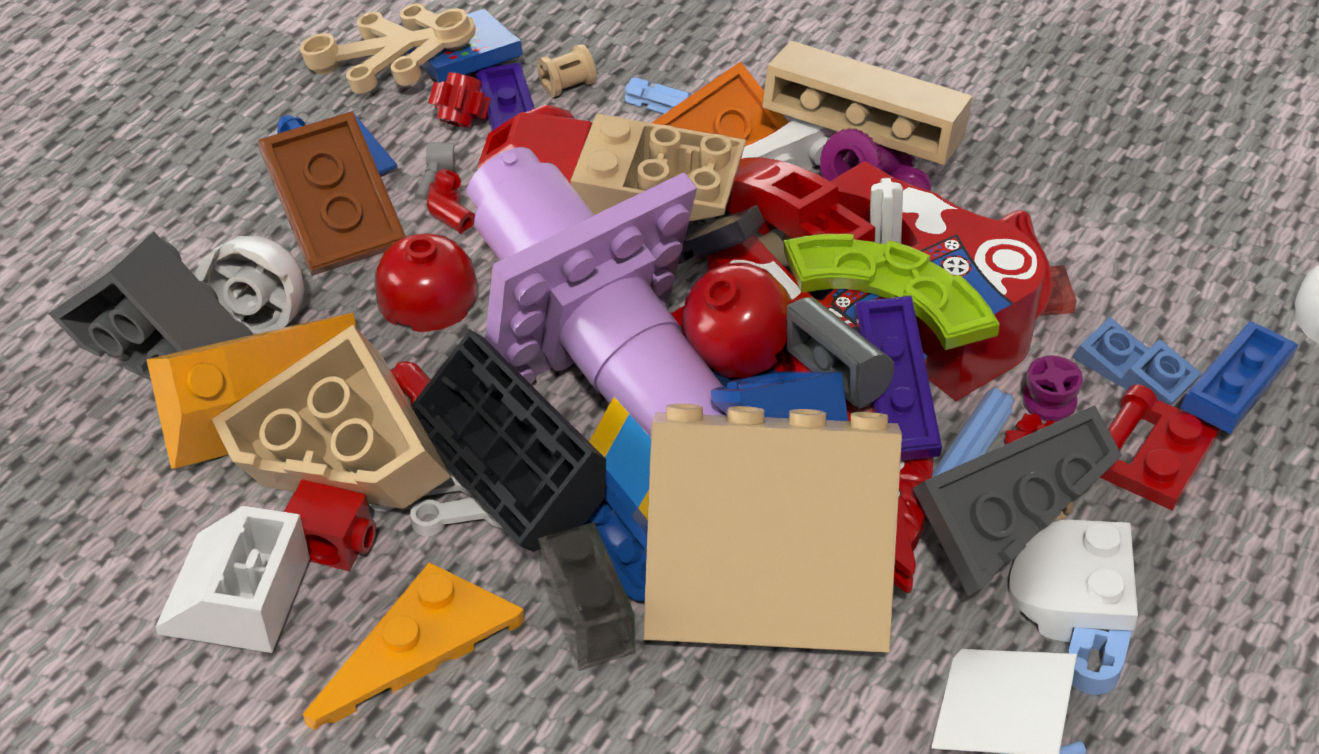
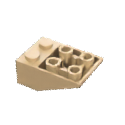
M596 113L571 178V185L592 213L596 215L685 172L697 187L689 222L724 215L746 140Z

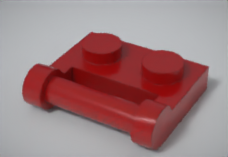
M1134 384L1127 389L1120 400L1121 410L1108 430L1119 451H1121L1141 419L1154 424L1155 427L1131 464L1118 459L1099 478L1173 511L1216 441L1220 428L1190 413L1157 400L1155 393L1151 389L1140 384Z

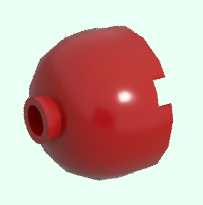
M423 233L410 235L396 241L384 252L375 271L374 286L378 310L391 324L397 326L396 322L402 325L411 326L412 331L429 332L450 327L462 321L468 315V309L473 305L474 301L476 303L478 298L477 279L471 258L455 241L443 235Z
M743 262L725 263L708 270L693 284L686 296L682 324L687 341L707 366L713 368L718 375L726 378L753 376L768 370L778 362L775 355L783 349L787 342V305L793 303V300L786 288L766 269Z

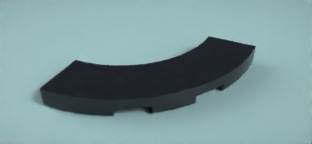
M755 205L716 221L714 217L690 221L679 264L693 256L702 258L746 241L762 228L763 223H765L758 206Z

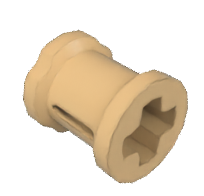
M583 44L575 45L572 51L552 59L544 56L537 60L538 76L541 85L552 98L559 96L562 89L582 82L586 85L596 82L597 73L594 60L587 47Z

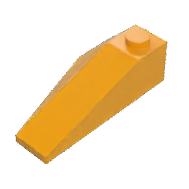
M346 313L146 359L171 468L176 469L228 455L211 419L351 325L356 327L354 313Z

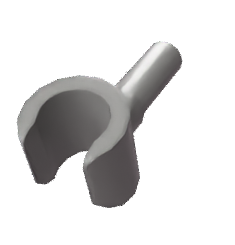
M432 142L428 144L426 150L427 167L415 193V198L427 199L429 185L431 182H435V175L439 170L455 171L457 157L454 154V143Z

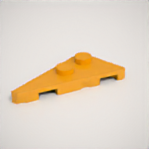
M429 562L304 711L305 725L316 730L323 724L337 722L356 712L355 705L388 688L393 693L435 671L444 661L458 659L474 651V643L505 627L510 631L520 627L525 620L524 609Z

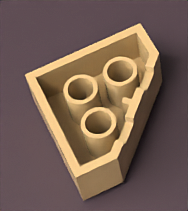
M351 325L211 419L232 462L262 486L295 492L300 481L303 479L366 494L369 504L404 509L451 478L449 471L381 353L354 325Z

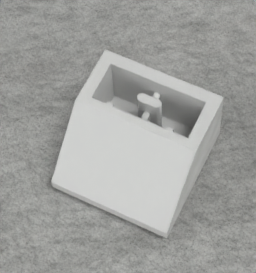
M242 506L199 532L155 627L157 634L272 653L310 559L300 514Z

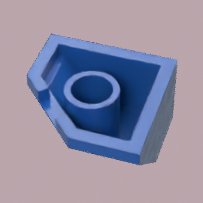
M779 371L732 380L727 383V386L711 390L712 402L726 414L729 407L748 406L764 409V417L789 418L790 410L812 409L826 412V420L848 421L842 372Z

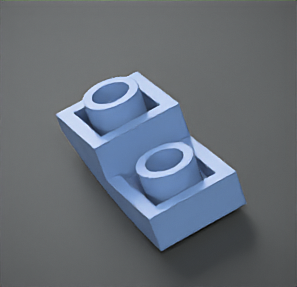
M1111 317L1081 343L1073 355L1077 361L1127 390L1134 384L1146 386L1155 393L1157 400L1172 405L1202 374L1162 340L1159 339L1153 346L1148 348Z

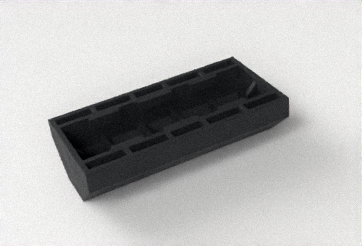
M469 329L411 407L445 465L519 546L535 552L577 534L605 498L606 458L483 336Z

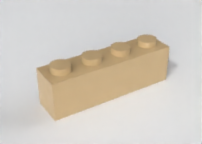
M790 41L767 65L762 108L835 131L857 128L858 131L863 130L864 133H868L869 137H873V142H877L879 145L945 165L965 138L973 96Z

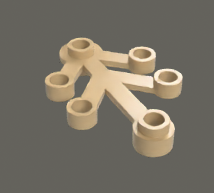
M415 3L404 7L400 11V18L404 27L384 19L380 12H368L357 20V26L364 39L363 41L337 45L335 38L331 34L321 33L307 38L300 45V52L307 68L323 75L334 71L339 66V61L373 55L364 63L350 68L346 73V78L352 92L363 94L376 87L378 80L375 74L391 64L390 69L398 85L406 86L417 82L422 76L420 69L422 64L444 48L458 50L465 47L474 37L476 25L474 20L467 16V13L462 9H448L435 14L426 10L423 4ZM413 47H418V48L415 49L412 53H410L408 56H402L404 53H406L407 51H409L411 48H413Z

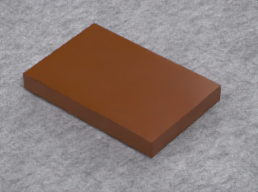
M353 111L258 140V148L311 276L384 253L393 243L406 237Z

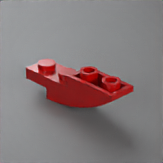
M763 157L741 159L726 210L731 214H736L757 205L765 220L763 227L758 230L761 234L764 235L778 228L793 239L820 234H854V240L875 242L876 227L838 204V186L818 174L784 161Z

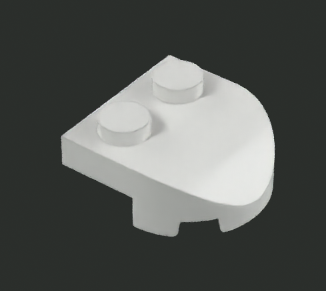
M1060 520L1052 522L1048 527L1039 531L1016 556L1011 569L1009 597L1017 615L1023 612L1029 619L1038 624V631L1041 635L1063 642L1071 641L1073 628L1135 631L1138 609L1130 523Z

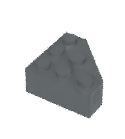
M154 231L90 274L48 313L81 349L99 357H102L105 353L112 356H120L128 360L124 364L125 369L150 381L151 378L146 359L253 335L246 325L236 321L219 303L216 292L205 282L199 281L185 266L177 249L169 242L162 240Z

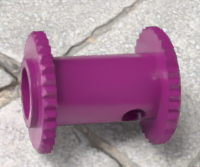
M848 128L837 131L827 140L821 151L820 167L822 177L831 181L864 161L891 175L898 168H914L916 158L914 155L873 142V137H869L868 133H864L863 130L858 131L857 128Z

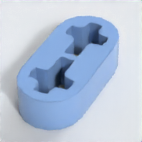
M1074 628L1068 654H1077L1072 685L1086 694L1094 695L1108 693L1114 689L1122 673L1132 631L1109 630V632L1099 629ZM1092 649L1103 652L1099 672L1087 669V662Z

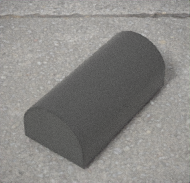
M806 297L787 305L788 352L812 371L842 372L845 398L859 409L872 403L885 392L894 375V362L891 357L816 299Z

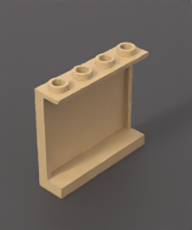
M684 403L666 405V413L655 412L651 425L643 640L890 653L902 433L898 423H888V415L875 412L851 413V421L826 420V412L812 409L790 410L789 418L764 417V409L748 406L729 407L727 415L703 414V406Z

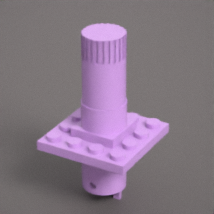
M525 147L512 148L491 158L474 174L466 189L467 195L478 208L474 218L475 227L499 259L498 262L492 265L485 339L530 384L533 383L537 375L551 368L555 371H561L576 363L593 388L601 393L609 404L615 396L650 437L655 412L666 413V405L695 404L703 406V414L727 415L712 402L711 397L712 389L724 386L682 333L681 326L668 311L697 187L686 173L683 172L594 215L558 167L551 163H541L532 150Z

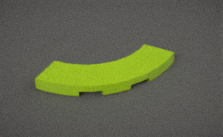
M820 234L784 240V254L801 292L848 289L872 293L884 298L912 296L915 315L930 327L944 350L998 336L1000 324L978 291L962 276L957 274L954 277L945 269L931 262L930 255L891 240H888L886 245L871 241L854 240V234Z

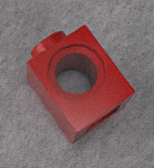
M303 479L300 481L284 512L300 514L310 556L309 562L350 572L359 553L367 554L376 534V523L374 520H371L366 494Z

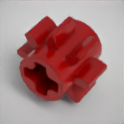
M453 72L448 73L446 82H434L428 104L434 105V108L439 109L436 119L468 129L471 128L473 119L480 118L485 120L491 98L484 96L485 93L480 92L483 82L476 78Z

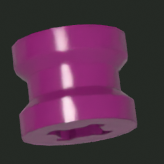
M1047 355L1037 358L1030 364L1027 371V385L1022 397L1024 407L1028 413H1037L1041 420L1046 422L1049 420L1058 422L1073 415L1078 403L1077 395L1082 386V371L1077 364L1061 356Z

